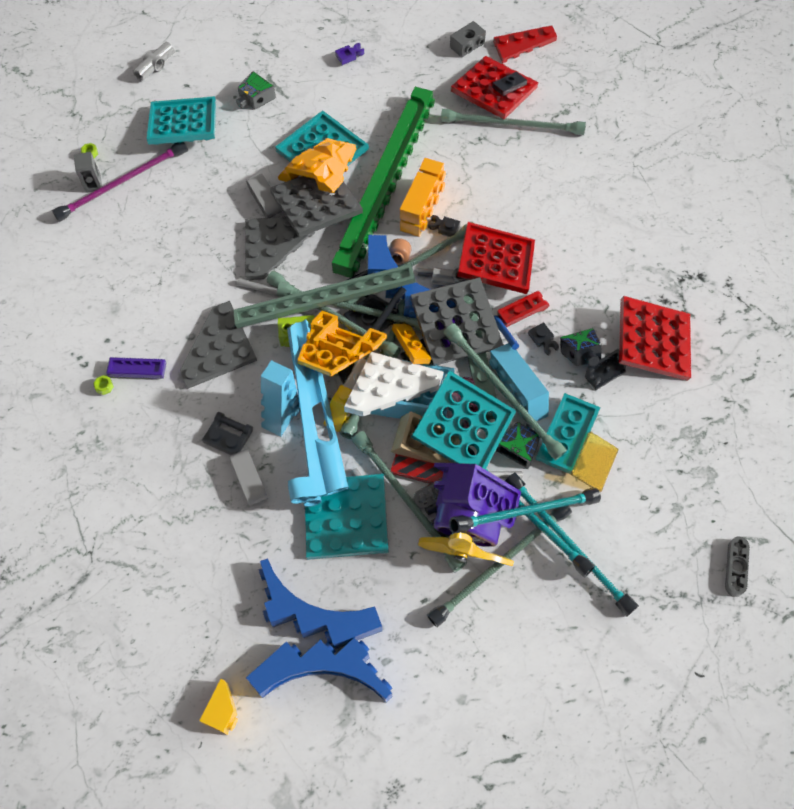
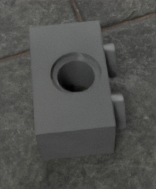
M472 21L450 35V48L460 57H464L485 43L486 30Z
M92 153L75 154V171L85 192H93L100 187L102 188L101 174Z

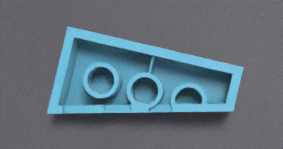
M509 343L491 350L489 363L515 399L520 402L536 422L548 417L549 392L517 350H513Z
M271 360L261 375V393L263 394L261 405L264 406L261 417L265 419L262 421L261 427L281 437L293 417L299 414L300 406L293 371Z

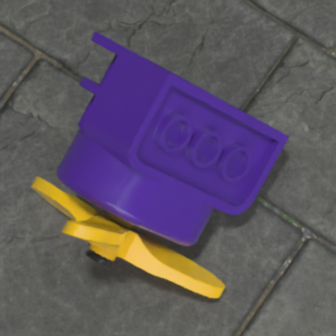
M435 463L434 467L444 473L442 481H435L434 487L439 489L434 527L439 532L450 537H421L418 540V546L430 551L455 555L454 559L466 562L467 557H475L513 566V560L487 552L477 546H496L501 528H511L515 523L516 517L480 524L472 527L465 533L454 534L450 530L449 520L451 517L459 515L476 517L518 508L521 491L477 464Z

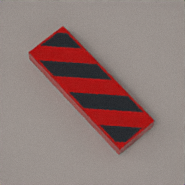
M395 454L390 471L394 475L429 484L441 479L444 473L434 467L435 463Z

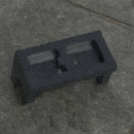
M619 349L600 359L597 365L587 368L585 378L595 390L600 389L626 373L627 365L619 363Z

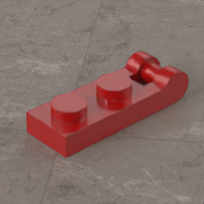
M536 291L498 309L497 315L503 324L508 327L539 311H545L550 305L542 298L541 292Z

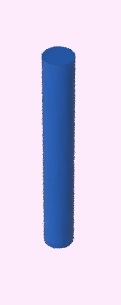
M495 315L494 318L499 331L513 350L518 349V342L501 319Z

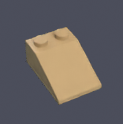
M409 412L401 417L391 449L392 453L431 463H453L411 438L422 416ZM435 425L433 427L437 435L443 434L441 426ZM451 436V442L454 445H458L459 437Z

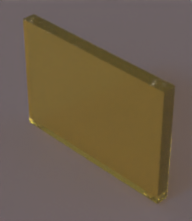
M590 431L587 434L571 475L589 487L597 488L602 492L619 449Z

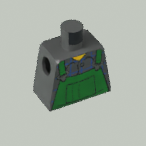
M252 71L238 86L239 98L236 100V103L240 108L248 104L253 109H258L276 98L275 87Z

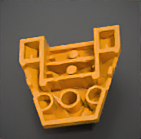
M327 138L312 149L310 148L292 159L279 174L278 180L287 182L297 178L299 175L316 179L319 190L334 193L344 180L343 173L348 170L347 163L351 162L356 151V145Z
M321 311L311 322V330L307 333V341L303 344L297 361L300 365L328 376H333L376 350L387 338V334L370 328L364 336L357 335L338 328V316Z

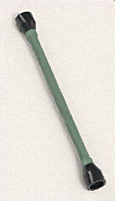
M569 505L554 508L549 516L555 522H559L567 518L572 513ZM536 527L529 535L525 536V538L506 552L503 557L512 559L525 546L537 538L542 531ZM494 562L492 566L468 584L454 598L443 605L433 608L427 614L431 623L438 628L446 621L449 613L454 610V607L460 601L464 600L468 594L470 595L474 589L476 590L480 584L484 583L486 579L490 578L504 564Z

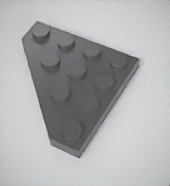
M287 217L245 219L246 280L265 279L273 268L281 265L291 252H295L303 245V241L313 236L315 232L299 238Z
M230 301L212 308L180 369L187 389L257 361L243 328H237L235 325L234 309Z

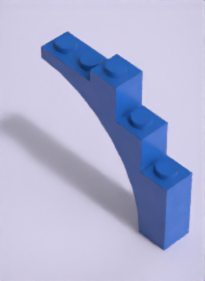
M368 235L367 275L397 268L398 266L390 254L386 235ZM418 283L402 286L407 291L401 299L404 298V316L416 318L410 296L430 289ZM400 287L385 290V298H393ZM446 301L449 308L456 307L454 301ZM429 306L431 312H438L437 306Z
M268 558L260 561L262 568L258 569L262 581L266 580L268 587L264 589L268 600H270L264 602L266 609L263 610V615L266 623L270 622L272 627L297 619L293 621L297 634L302 633L303 638L328 630L324 633L329 644L333 643L334 649L347 645L353 638L358 641L383 631L375 606L359 611L340 612L310 605L296 597L281 583L274 573Z
M355 638L336 655H334L335 649L328 642L324 644L320 639L302 657H300L302 653L295 644L290 646L286 641L246 677L262 698L291 680L309 675L324 674L342 676L359 682L374 691L385 702H388L393 697L391 692L392 686L385 679L381 681L377 677L376 673L378 671L370 662L368 664L365 663L370 658L368 653L370 649L362 640L358 642Z

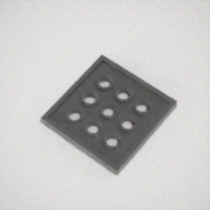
M300 176L270 188L272 196L299 238L363 213V208L344 181L335 190V195L332 196L329 192L319 190L316 179Z
M481 278L410 296L428 354L431 357L432 366L469 357L462 348L449 341L443 334L444 330L453 324L452 318L454 317L461 320V325L458 328L461 330L462 335L466 336L467 344L475 351L476 355L489 352L504 345ZM465 296L471 297L472 300H473V303H472V304H467V303L464 301V297H465ZM446 301H454L456 307L449 308ZM429 306H437L438 312H431ZM469 314H477L478 321L471 320ZM441 322L444 325V329L438 330L434 324ZM481 330L484 333V338H478L475 331ZM440 340H448L450 346L447 348L443 347Z

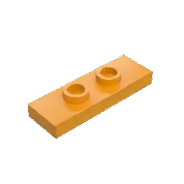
M393 324L392 331L412 364H429L431 357L409 324Z

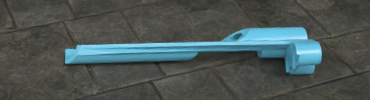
M305 319L302 322L294 323L287 330L296 376L309 477L289 480L288 490L291 503H303L304 506L309 507L320 504L322 496L332 495L348 489V483L323 374L300 365L297 361L302 346L307 341V333L311 330V324ZM320 402L322 403L330 441H322L317 435L312 407Z

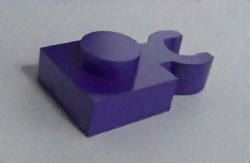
M356 43L352 48L347 45L335 50V55L342 65L356 60V56H363L365 54L364 48L361 49L360 43Z

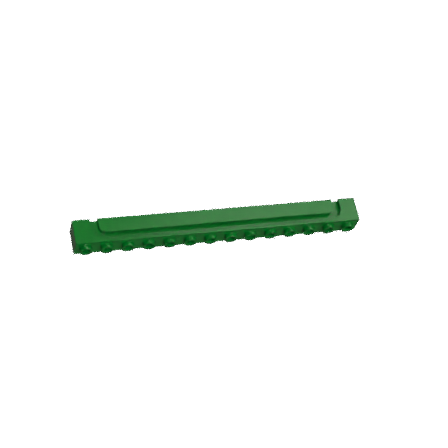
M414 87L410 100H408L359 203L363 208V213L352 218L340 243V249L336 252L331 262L333 273L349 278L353 277L355 272L358 273L360 261L366 256L368 235H373L377 231L379 219H382L385 213L384 208L390 203V195L396 190V182L401 179L403 167L406 168L408 156L412 155L413 145L418 142L419 132L423 131L424 121L428 119L430 108L434 106L433 91Z

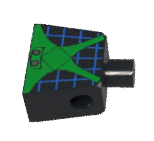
M593 328L560 337L561 354L574 365L589 364L590 366H595L602 358L601 342Z
M516 422L502 437L496 451L529 469L540 437L530 427L529 423L523 425L520 422Z

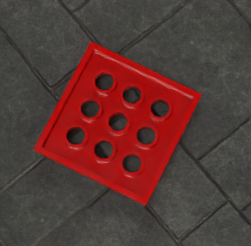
M485 56L451 86L450 92L505 119L537 89L539 82L521 74L527 79V84L502 96L492 88L493 82L516 72V70Z
M468 222L457 276L469 280L481 278L484 284L528 294L535 239Z
M623 296L620 299L619 363L688 381L691 378L690 314ZM636 315H639L642 321H640ZM652 319L656 320L659 325H656ZM635 330L639 331L642 337L638 336ZM652 335H655L659 341H656ZM669 339H671L672 341H674L675 346L672 345V343L669 341ZM635 346L639 347L642 353H639ZM652 351H655L658 354V357H655ZM669 355L674 357L675 362L672 361Z

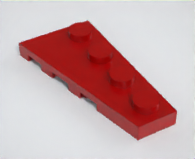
M551 25L496 36L493 39V43L502 63H505L509 58L513 57L515 59L523 52L529 53L535 47L540 48L557 41V34Z

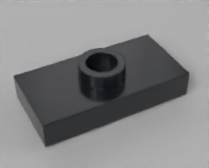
M516 71L493 82L492 88L504 96L525 86L527 79Z

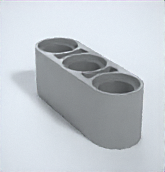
M263 174L246 180L247 186L265 218L282 212L270 192L271 187Z
M248 449L229 456L249 506L268 499Z

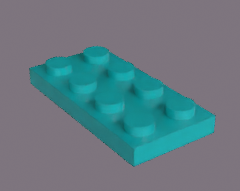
M564 393L547 434L560 442L567 451L560 458L554 460L548 453L546 445L542 442L535 460L572 475L601 407Z

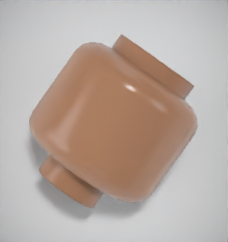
M397 238L389 245L390 254L397 265H402L408 261L412 251L408 241Z

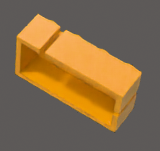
M424 158L400 207V231L418 237L422 231H425L427 219L431 218L433 214V206L437 205L439 201V193L443 192L445 188V182H443L446 175L444 163Z

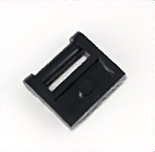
M217 412L213 423L202 441L220 451L233 455L242 450L253 431V426L249 424L244 425L226 417L222 412ZM223 423L241 431L242 434L238 436L220 428V425Z

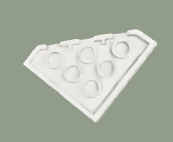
M371 352L344 406V411L364 417L373 410L379 408L383 410L395 406L396 402L402 400L409 401L420 397V394L430 391V393L437 391L444 372Z

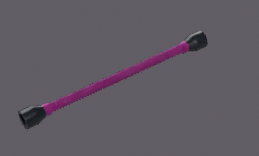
M184 142L174 143L162 155L111 181L110 184L108 183V185L100 187L73 203L58 206L51 211L58 222H61L75 211L76 208L150 169L151 166L159 164L162 160L164 161L173 156L188 152V148Z

